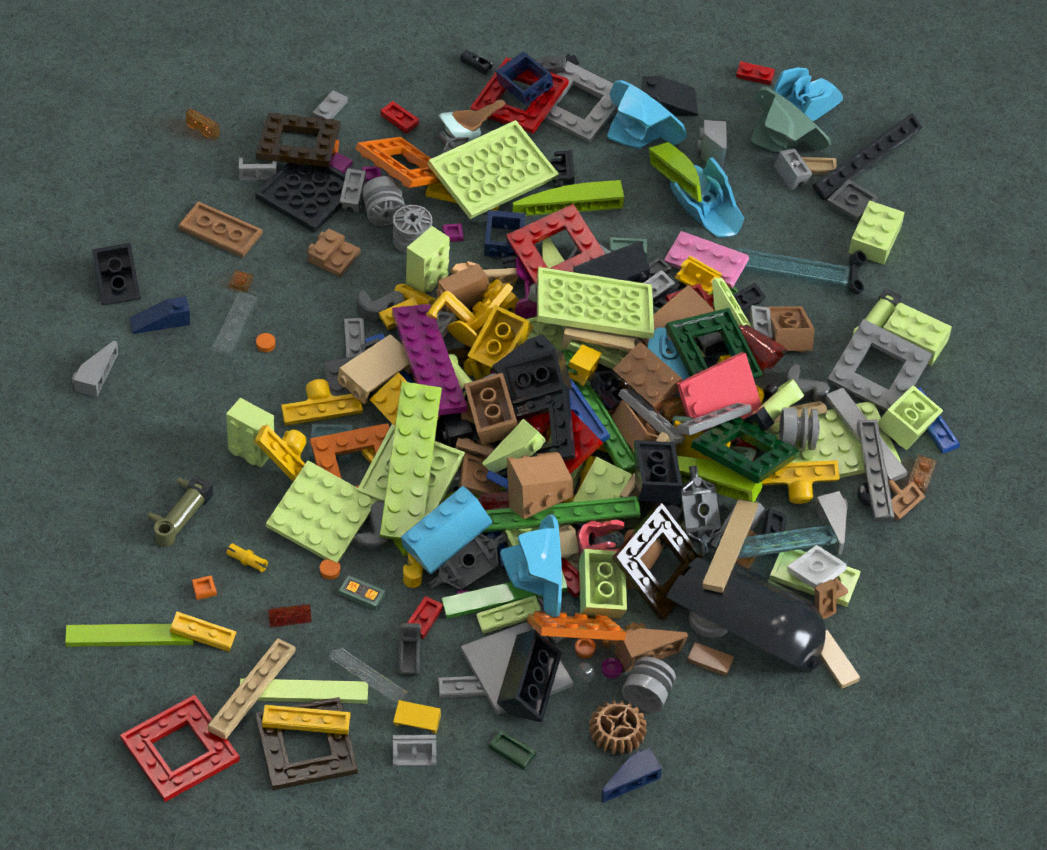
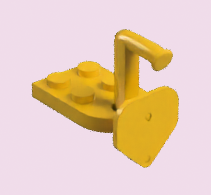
M505 283L502 285L498 284L494 288H488L483 294V300L473 306V312L467 309L451 292L445 291L434 302L426 316L436 319L438 311L445 304L462 320L448 324L447 330L460 343L472 348L494 306H499L513 287L509 283Z

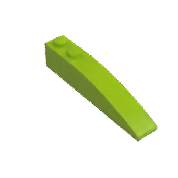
M669 142L650 147L651 165L673 183L677 182L679 187L697 202H702L699 176L689 158Z
M621 180L580 183L546 190L513 202L512 212L526 213V216L555 213L574 204L578 212L621 209L624 203Z
M677 456L682 484L690 481L689 466H697L698 477L714 484L719 495L736 500L755 502L762 489V482L756 484L716 461Z

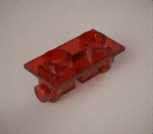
M509 491L481 494L480 498H477L484 510L509 508Z
M303 603L302 605L272 607V609H268L270 628L311 623L310 604L305 605Z

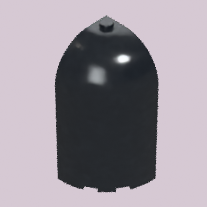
M715 551L706 552L702 559L697 557L688 565L689 571L684 576L680 575L668 592L667 598L801 669L812 672L819 664V657L825 644L826 629L823 617L815 605L802 596L737 562L734 564L723 593L703 589L702 584L716 553Z

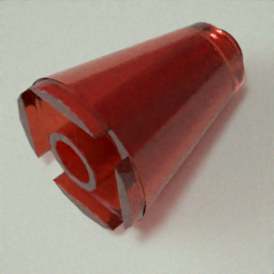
M739 325L763 373L762 376H764L765 373L763 371L767 368L771 370L784 356L782 351H787V349L749 325Z

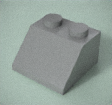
M704 120L703 128L700 127L699 138L701 140H698L697 151H701V159L706 163L709 158L713 157L723 170L727 150L726 121Z

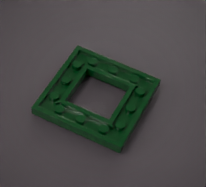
M730 308L668 322L664 326L689 377L708 368L693 338L716 332L720 333L731 357L741 352L746 353L753 379H758L763 375Z
M741 417L716 425L692 440L690 446L756 484H759L798 458L800 452L791 444L782 442L776 436L760 430L756 425L747 423ZM739 437L767 453L755 461H751L745 455L729 449L726 444Z

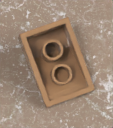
M802 306L767 307L770 308L773 338L770 341L775 351L780 353L787 351H797L800 353L813 351L815 329Z
M643 628L633 631L629 629L625 631V640L618 641L614 653L617 659L621 661L623 671L627 673L631 671L639 657L647 656L661 660L681 652L688 635L686 632Z

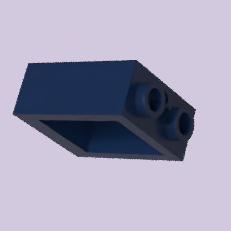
M524 51L496 70L498 83L525 106L553 87L551 73ZM528 70L539 80L523 91L512 80Z
M488 210L484 256L495 258L516 255L509 242L490 241L491 228L518 230L525 226L526 213Z

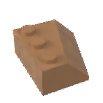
M558 452L538 454L535 457L525 455L517 459L507 457L509 508L523 519L573 497V479Z

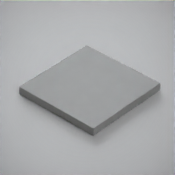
M528 622L461 646L460 650L473 674L477 677V681L480 682L486 697L497 715L506 712L497 704V700L516 636L534 630ZM561 661L558 665L550 695L573 687V681Z

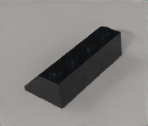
M638 241L573 267V273L644 283L649 279L650 267L642 243Z
M535 629L516 636L497 704L509 715L542 722L562 652Z

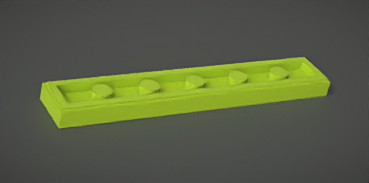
M172 624L66 625L65 644L66 647L193 645V640L169 632Z

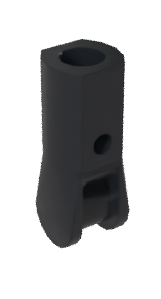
M467 49L461 54L460 61L475 68L484 75L487 74L488 69L493 68L490 60L482 58Z

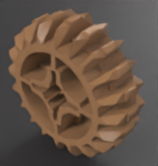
M613 700L611 705L605 702L603 707L598 706L597 710L592 713L591 720L589 721V733L592 735V742H597V748L604 746V752L610 749L613 755L616 751L623 755L624 750L631 753L632 748L637 749L639 743L642 744L647 731V723L644 720L643 713H639L638 707L632 709L631 702L628 705H624L623 700L620 704H616L615 700ZM602 727H605V730H607L610 734H607Z

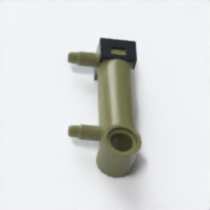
M196 475L191 481L179 477L177 483L188 490L165 518L152 512L148 513L147 517L155 522V541L159 546L168 547L172 545L175 541V536L202 504L206 505L213 496V486L211 483Z

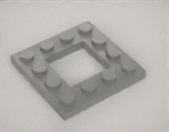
M567 61L565 72L558 73L557 75L568 78L569 84L544 120L591 143L618 109L611 101L609 95L613 83ZM573 85L601 98L585 119L556 106Z
M863 319L828 377L827 382L838 388H844L846 392L865 402H871L877 408L886 412L903 394L916 385L930 361L932 353ZM870 346L904 363L889 390L855 373Z

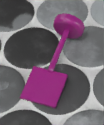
M516 257V275L525 281V298L516 303L514 312L524 319L537 317V303L528 299L530 285H533V281L519 258Z

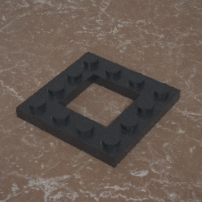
M566 385L511 401L517 421L549 412L552 443L542 445L530 457L543 453L558 452L563 461L576 458L569 388ZM504 439L496 441V448ZM507 468L498 471V475L508 478Z

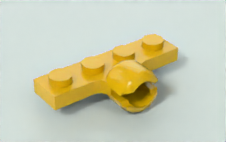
M324 379L312 380L306 385L308 400L281 405L285 426L363 414L362 403L359 399H356L353 394L333 396L330 392L329 383Z
M268 425L261 426L254 442L294 482L305 465L301 460V453L307 443L306 437L297 430L286 431L281 439Z
M838 460L791 462L763 480L762 485H786L791 503H808L813 498V483L838 482L840 480Z

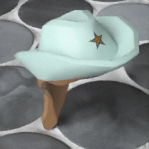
M502 99L478 111L456 110L454 112L441 113L438 116L445 125L444 129L452 138L469 137V142L481 135L479 127L483 124V121L487 120L488 116H491L498 109L503 108L506 103Z

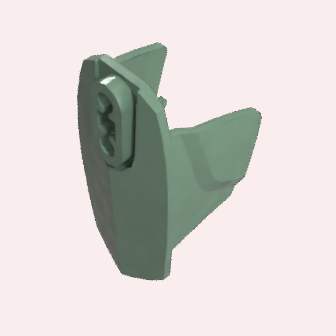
M762 87L754 96L756 103L763 111L750 140L752 144L775 153L790 150L803 141L815 150H823L830 147L831 141L829 137L810 118L783 96L769 87Z

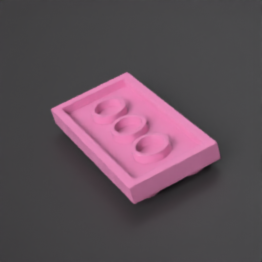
M681 231L664 259L670 266L681 270V264L689 256H692L722 274L721 278H723L729 288H733L747 264L749 256Z

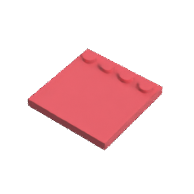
M743 352L676 383L686 416L693 417V419L737 402L751 405L752 412L762 406L746 353ZM747 413L739 417H741L744 420V418L747 417L750 413ZM710 427V428L705 429V430H702V431L707 432L708 430L712 429L713 427ZM739 437L735 438L734 440H732V441H730V442L732 443V442L738 440Z

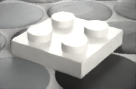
M818 545L788 565V572L813 589L821 583L835 579L847 570L846 563Z

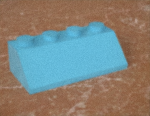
M462 486L402 535L401 539L404 549L431 575L493 522L478 499L467 488Z

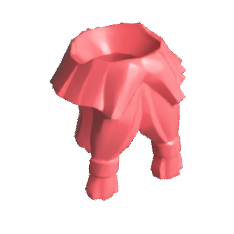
M615 519L609 522L590 521L584 524L577 531V544L580 555L584 549L618 551V549H608L615 547L616 544L607 542V533L609 530L623 529L624 522ZM590 533L595 541V545L589 544L588 538Z

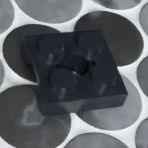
M613 370L594 372L587 379L590 381L592 389L599 393L604 405L610 409H616L623 400L618 394L624 388L622 385L619 387L620 381Z

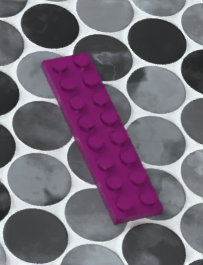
M421 304L392 308V316L416 384L442 388L438 416L467 412V404L436 319L426 316L431 305Z

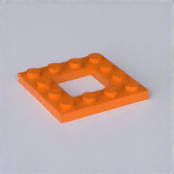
M402 137L358 142L355 149L361 153L362 157L373 161L376 167L387 171L389 176L397 178L407 188L441 183L427 165L428 161L432 158ZM402 154L408 162L416 164L420 168L409 170L391 156Z
M386 423L310 438L316 465L341 478L336 455L373 448L376 455L390 429L389 424Z
M534 611V614H528L527 622L541 636L625 640L626 632L616 622H613L611 618L603 614L587 617V614L575 613V616H567V613L560 612L559 617H552L547 615L545 611Z

